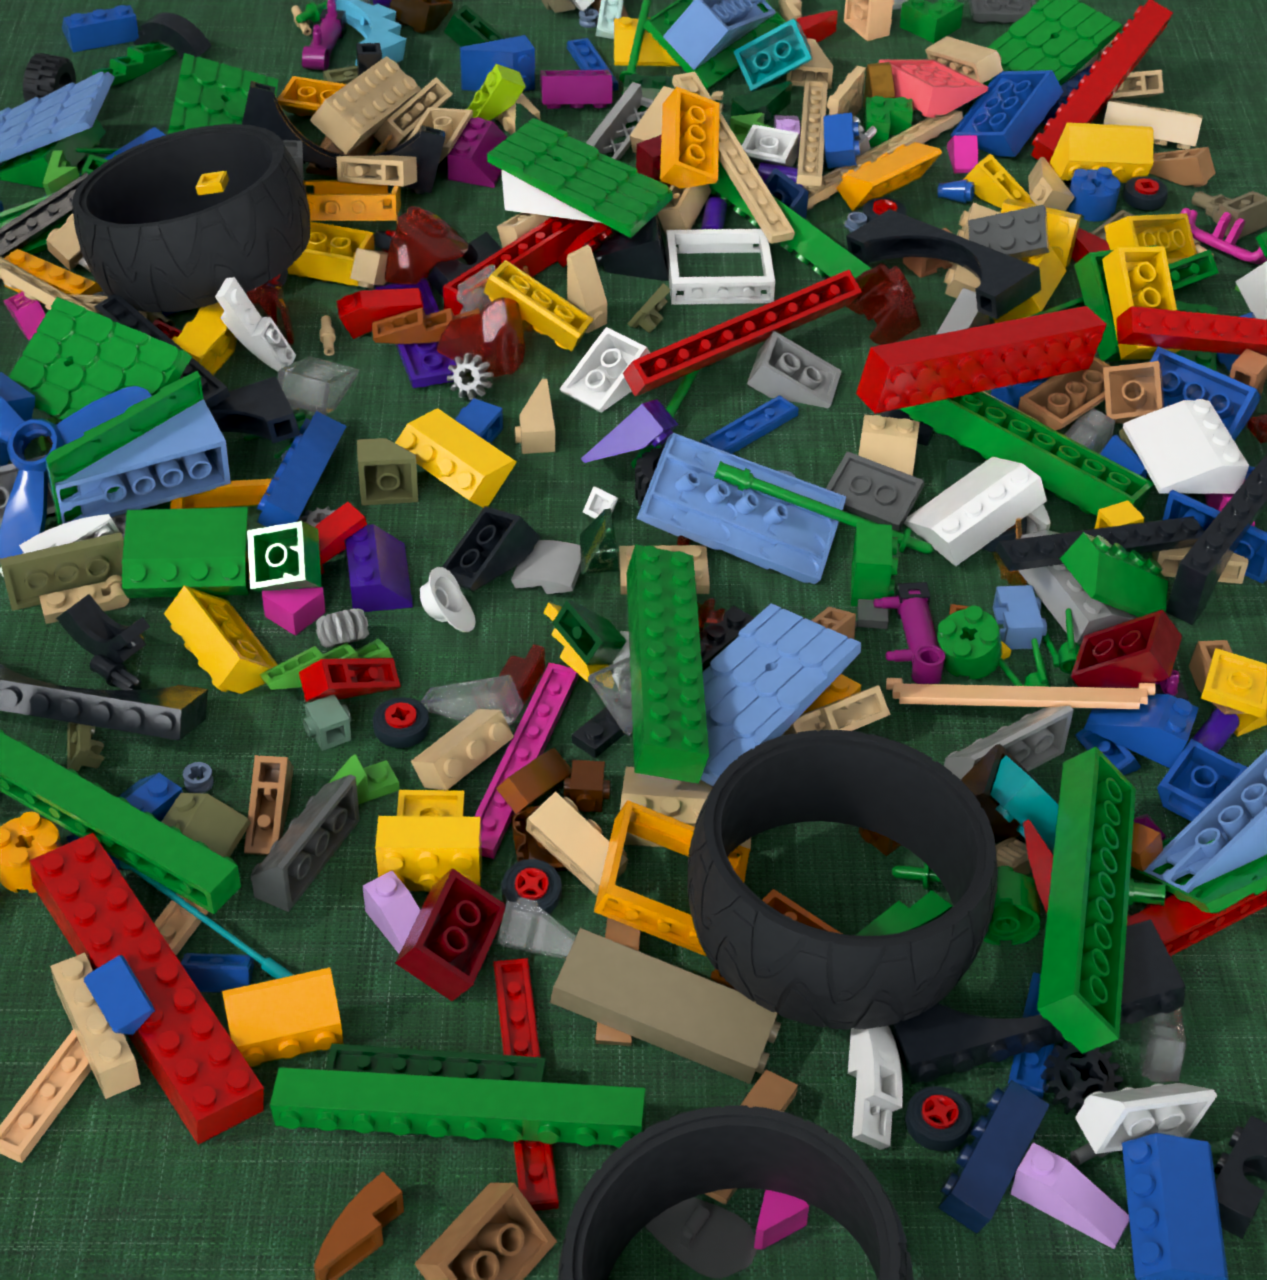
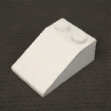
M606 327L559 390L602 413L632 391L622 373L633 360L650 354L646 346Z

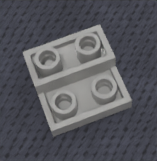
M538 540L533 551L527 556L525 561L517 565L511 581L516 589L542 586L546 594L573 591L588 550L586 547L573 543Z

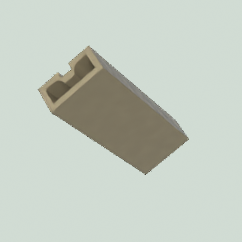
M582 928L579 929L554 984L550 1001L552 1004L751 1084L755 1072L763 1073L770 1055L763 1051L766 1042L774 1044L781 1023L775 1021L777 1012L773 1013L756 1004V1001H751L736 990Z

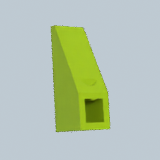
M496 64L486 76V80L480 90L475 93L469 107L465 109L473 110L471 118H482L491 121L513 106L526 87L520 72Z

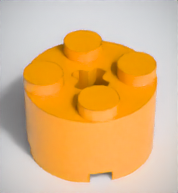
M30 811L6 822L0 827V883L8 890L18 892L17 889H28L29 893H37L32 886L29 860L62 846L58 829L51 821L40 817L37 812Z

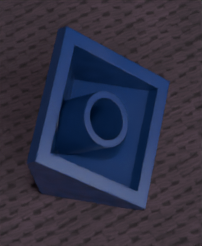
M774 168L764 182L774 197L806 220L809 192L780 170Z

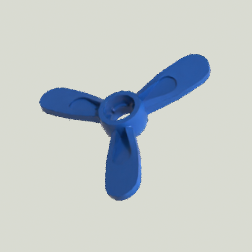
M138 386L123 388L91 402L56 425L45 419L24 421L5 399L0 396V441L7 444L10 461L19 470L0 528V559L23 554L24 552L19 545L43 533L45 530L49 479L45 458L49 453L84 436L83 432L125 413L126 409L151 397L152 395L146 389ZM41 436H50L53 444L49 453L40 460L26 461L24 450L28 443Z

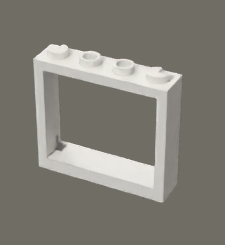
M762 229L666 230V258L671 289V305L771 303L774 301L775 277L769 241ZM753 244H759V247H753ZM760 253L764 276L679 277L677 254ZM761 290H766L767 294H761ZM677 291H684V295L676 294Z

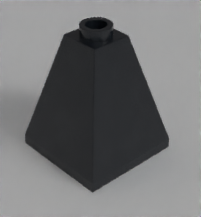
M657 215L632 238L618 232L601 243V251L596 252L599 267L604 266L605 271L608 273L669 281L666 250Z

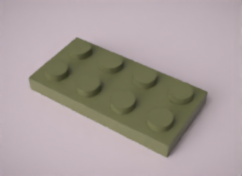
M113 533L1 558L0 564L12 611L40 605V595L105 582L107 578L113 575L122 577L124 546L122 533Z

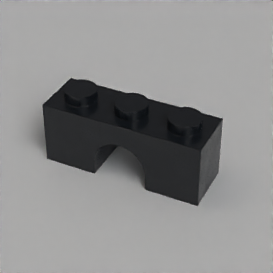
M485 232L471 241L461 256L468 265L461 263L451 254L433 267L427 280L443 297L444 285L502 248L488 232Z
M1252 1115L1244 1128L1237 1125L1228 1144L1233 1147L1230 1155L1223 1152L1214 1169V1172L1219 1174L1215 1182L1221 1227L1243 1239L1255 1216L1265 1192L1251 1184L1245 1176H1256L1267 1182V1123Z

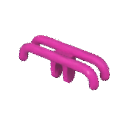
M1189 208L1182 209L1180 214L1187 213L1194 239L1245 262L1262 264L1267 261L1260 246L1257 251L1252 253L1235 245L1244 228V219L1238 218L1227 238L1223 240L1232 217L1230 213H1223L1213 234L1197 228L1195 224L1197 212L1195 210H1190Z

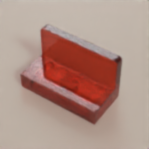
M533 644L525 659L514 655L510 656L488 692V700L522 710L545 670V647Z

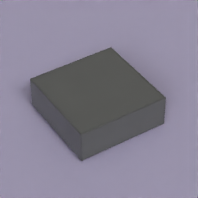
M858 599L857 627L887 629L888 609L875 608L873 605L874 600Z

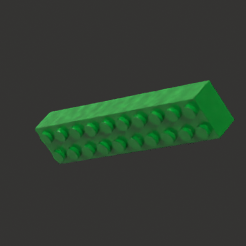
M982 391L900 408L901 411L909 414L911 419L917 422H924L933 427V430L939 434L950 436L957 440L959 445L974 449L987 460L991 457L1024 464L1041 477L1044 488L1053 492L1057 498L1070 501L1079 506V509L1087 514L1097 516L1099 509L1127 500L1138 511L1142 512L1154 486V483Z
M635 544L626 572L634 772L699 784L709 757L694 558L693 555L681 551L673 552L658 549L654 546Z
M1096 746L1063 762L1039 998L1037 1001V1010L1041 1016L1055 1026L1065 1040L1071 1042L1082 1054L1119 1039L1136 788Z

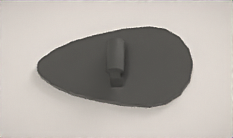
M694 1197L665 1210L645 1225L646 1229L681 1262L699 1274L710 1278H725L747 1268L752 1263L757 1251L754 1248L755 1235L747 1222L720 1206Z

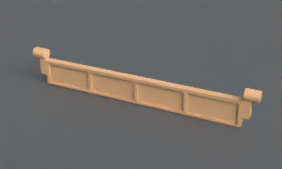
M887 678L886 690H893V699H899V704L1009 707L1071 706L1072 708L1140 709V704H1148V696H1155V683H1139L1138 688L903 684L902 678Z

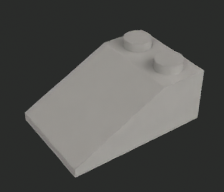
M773 331L758 350L747 385L770 398L780 395L791 402L829 408L832 404L842 371L776 331Z

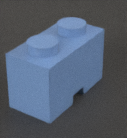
M1032 585L997 586L993 611L996 622L1004 626L1003 629H1000L1001 641L1011 650L1033 649L1031 640L1036 638L1040 648L1042 636H1046L1047 623L1045 618H1041L1040 598L1035 597Z

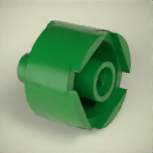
M972 605L950 614L938 624V643L941 650L945 653L944 667L950 674L956 677L962 675L969 676V679H980L996 670L1002 655V643L998 623L990 614L983 611L981 607Z
M998 866L994 911L983 941L992 945H1000V940H1011V945L1022 944L1034 938L1040 929V903L1036 884L1030 877L1014 872V869L1010 866Z

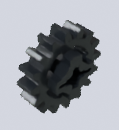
M1066 1041L1063 1048L1056 1045L1051 1055H1048L1043 1065L1046 1069L1041 1074V1079L1050 1081L1043 1089L1044 1092L1055 1094L1052 1104L1055 1106L1062 1102L1065 1105L1064 1114L1067 1115L1072 1109L1077 1110L1078 1114L1084 1104V1097H1088L1090 1094L1098 1091L1104 1093L1119 1091L1117 1088L1123 1082V1078L1114 1075L1120 1068L1119 1063L1110 1064L1108 1061L1112 1055L1110 1051L1101 1054L1099 1052L1100 1047L1082 1054L1071 1042Z

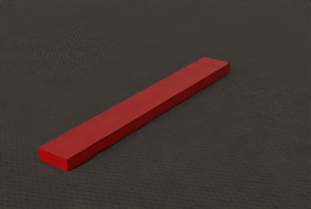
M528 958L493 961L503 1055L540 1057ZM527 1140L513 1142L518 1189L534 1211L558 1209L559 1200L552 1144Z

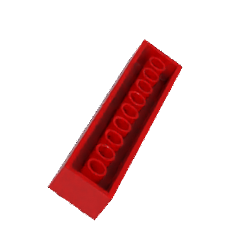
M1083 306L874 346L870 348L856 395L877 414L1086 370L1093 363L1094 355L1102 340L1107 324L1089 307Z
M88 834L29 860L32 886L76 955L85 953L93 971L115 957L123 955L154 1006L155 1011L133 1035H127L196 1143L199 1145L263 1112V1085L95 834Z

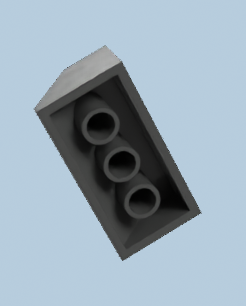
M348 775L325 784L316 796L313 795L308 800L304 811L298 818H294L291 821L283 837L274 842L270 853L263 862L258 863L251 873L254 898L287 912L292 909L360 821L355 776Z

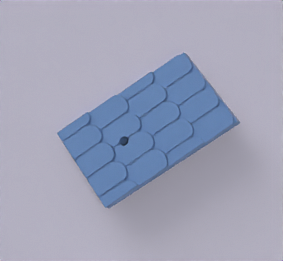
M99 72L77 84L72 82L40 99L35 97L13 109L8 107L0 111V162L92 128L115 77L109 72Z
M672 433L667 438L636 519L677 537L682 535L711 549L723 550L766 570L771 568L803 583L815 585L821 580L839 521L751 488L744 489L743 491L737 490V486L715 479L714 476L719 462L722 461L725 464L745 470V468L750 469V473L757 479L843 510L846 496L676 433Z
M772 603L739 631V636L712 659L710 666L703 672L709 757L700 780L714 786L723 771L734 760H737L740 755L751 748L754 749L759 744L782 736L861 653V642L852 638L849 639L847 636L829 628L826 629L825 626L809 619H803L802 616L786 609H781V607Z

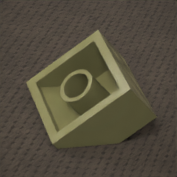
M386 438L357 440L361 506L418 502L416 455Z
M180 793L162 820V823L178 828L188 838L196 842H203L210 850L222 857L231 856L251 824L247 817L205 793Z

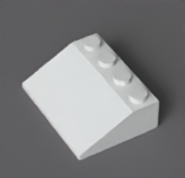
M1204 399L1183 400L1125 422L1123 425L1126 435L1159 493H1169L1171 490H1175L1183 494H1235L1244 482L1249 464L1210 401Z
M991 457L909 515L904 524L924 541L932 544L936 551L953 565L957 566L1040 507L1047 500L1040 476L1022 463Z

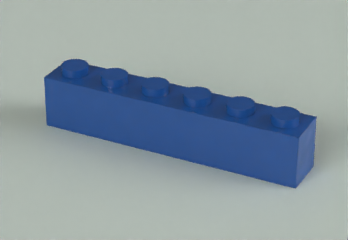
M318 411L315 412L311 420L305 419L299 431L300 435L295 437L257 507L258 510L262 511L257 523L265 527H271L298 521L346 428L345 425Z

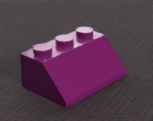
M540 70L541 100L543 105H547V108H561V104H570V108H583L584 104H593L594 108H605L607 104H612V74L609 70Z
M470 118L452 150L447 155L448 180L495 187L502 173L500 168L488 163L487 153L494 150L497 145L508 137L493 121L482 118Z

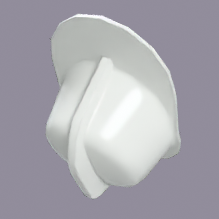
M436 567L431 570L429 581L420 588V599L424 610L437 621H448L455 629L461 632H470L475 627V615L461 592L455 577L443 567Z

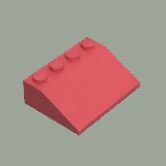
M879 60V63L890 62L895 98L905 97L912 99L913 110L921 111L925 117L935 118L936 115H946L988 90V86L936 60Z

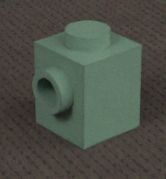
M335 694L305 704L306 718L303 719L304 729L309 737L314 736L322 751L351 741L350 712L345 704H340Z

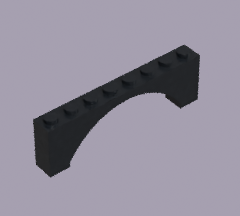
M251 81L242 121L243 125L268 129L278 135L281 140L302 141L303 164L306 162L313 163L315 167L322 170L337 169L336 157L349 156L326 150L303 136L289 121L275 96L276 87ZM421 125L419 132L399 146L385 152L366 156L396 155L416 157L417 182L404 187L411 188V191L417 194L432 193L445 141V131Z
M891 209L846 236L848 251L867 265L871 262L886 259L925 257L949 261L968 269L980 281V286L975 288L978 312L995 319H999L1041 291L1039 267Z
M276 376L229 391L230 397L209 409L221 432L256 435L270 439L273 444L300 435L294 412Z
M1267 454L1179 563L1166 613L1193 625L1206 608L1207 602L1235 549L1252 523L1267 506Z
M0 663V711L174 740H181L206 719L208 689L180 684L173 687L146 690L75 688L35 680L18 674Z
M1151 919L1129 925L1126 929L1120 1025L1124 1023H1137L1145 1017L1159 1013H1172L1184 1006L1186 986ZM939 1003L913 1018L888 1025L911 1084L931 1082L939 1076L953 1072H966L974 1066L988 1062H1001L1009 1056L1023 1052L1032 1053L1044 1046L1066 1042L1061 1032L1048 1020L1044 1019L1041 1014L1013 1019L986 1018L956 1011Z

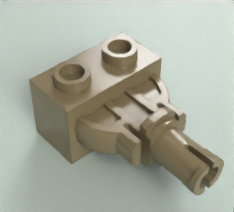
M1199 191L1192 197V204L1205 209L1206 215L1213 218L1216 224H1218L1223 213L1228 212L1231 214L1232 217L1224 235L1226 238L1238 218L1245 220L1244 228L1238 240L1241 237L1267 227V196L1251 191L1235 199H1229L1221 194L1213 197Z

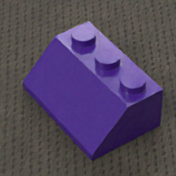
M374 524L366 525L345 539L352 608H359L364 612L413 608L405 544Z

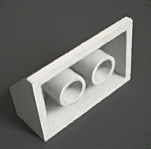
M1158 1083L1150 1087L1137 1089L1128 1087L1121 1091L1107 1093L1098 1091L1086 1097L1083 1106L1075 1118L1095 1154L1122 1150V1142L1154 1133L1188 1138L1217 1097V1094L1213 1089L1183 1083L1167 1085Z

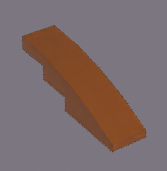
M421 307L372 322L373 340L375 343L416 344L459 339L483 333V316L480 308L454 316L451 308L425 315Z

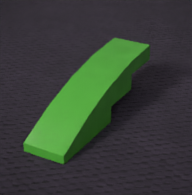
M379 638L357 650H354L346 642L325 654H322L314 646L261 673L260 676L270 690L301 688L299 672L320 659L393 657L389 648Z

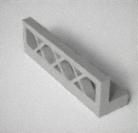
M632 82L586 144L597 148L601 154L613 152V159L618 161L631 146L630 134L636 127L626 128L625 125L633 121L639 123L646 111L638 113V108L641 105L650 107L654 101L643 97L641 84ZM626 137L624 142L616 144L613 142L615 138Z

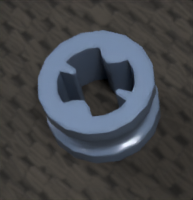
M586 8L584 11L580 10V26L585 28L596 27L599 12L592 8Z
M194 762L183 770L184 786L188 792L206 793L212 788L214 780L212 769L208 764Z

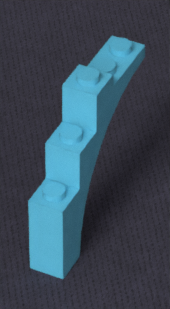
M335 0L336 10L345 11L346 23L354 27L365 38L360 43H380L382 59L387 56L396 63L403 60L407 38L400 36L401 24L395 22V10L380 4L370 5L360 0Z

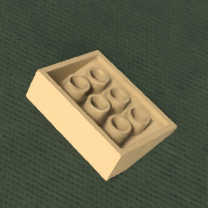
M1111 99L1108 101L1103 124L1152 127L1154 144L1167 146V142L1177 143V148L1190 149L1191 146H1196L1203 115Z
M626 766L620 810L626 801L629 800L695 827L700 810L713 786L701 780L699 784L639 774L634 772V767ZM627 832L624 845L663 847ZM751 838L740 846L750 849Z

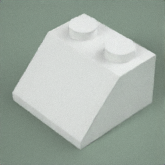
M753 124L742 144V148L754 164L760 165L761 162L793 167L798 156L799 133Z

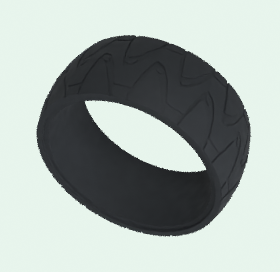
M222 124L203 126L171 133L139 144L118 154L91 172L76 189L72 201L76 235L82 255L94 279L108 298L114 294L121 296L137 311L175 312L216 304L218 301L215 296L226 278L235 277L245 293L267 283L290 267L302 255L310 239L308 199L305 185L292 155L278 135L268 129L252 125ZM227 171L229 182L224 192L198 196L195 187L202 174Z
M812 730L783 735L759 744L754 749L751 748L740 755L737 760H734L719 776L700 810L691 839L688 857L687 893L694 928L706 956L714 968L719 970L722 977L748 999L756 1001V1004L773 1013L777 1012L783 1017L808 1025L824 1028L827 1026L832 1029H870L899 1023L901 1020L905 1021L919 1015L921 1012H925L945 998L975 960L991 923L996 899L998 868L995 838L984 809L981 808V804L970 789L938 761H933V758L908 745L894 740L890 741L888 738L873 734L867 735L862 732L846 730ZM816 821L853 825L884 835L906 847L922 859L941 880L950 896L953 908L926 925L896 934L856 936L828 932L795 921L763 902L742 882L734 871L728 856L751 837L782 825Z
M725 1105L722 1108L721 1106L681 1113L670 1117V1120H662L645 1129L643 1133H638L612 1153L601 1165V1169L596 1170L574 1206L567 1225L558 1269V1280H608L612 1268L627 1244L645 1225L665 1210L687 1199L713 1191L755 1188L791 1195L816 1206L833 1217L859 1243L868 1257L878 1280H914L911 1257L907 1251V1239L901 1220L889 1196L859 1155L835 1135L829 1134L826 1129L808 1120L806 1122L801 1117L783 1111L756 1106L749 1108L746 1105Z

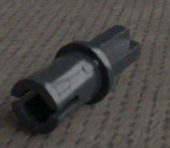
M97 654L91 659L90 670L103 677L109 686H117L121 690H142V681L128 672L123 664H116L103 654Z

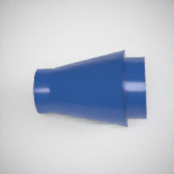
M968 179L939 183L938 198H945L965 204L967 201L972 202L974 198V182H969Z

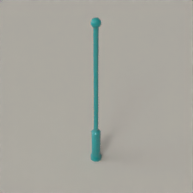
M119 862L121 868L130 869L258 961L261 964V969L275 979L294 975L272 958L261 956L164 885L126 863Z

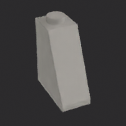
M965 288L961 290L936 335L990 324L989 316L977 310L976 292Z

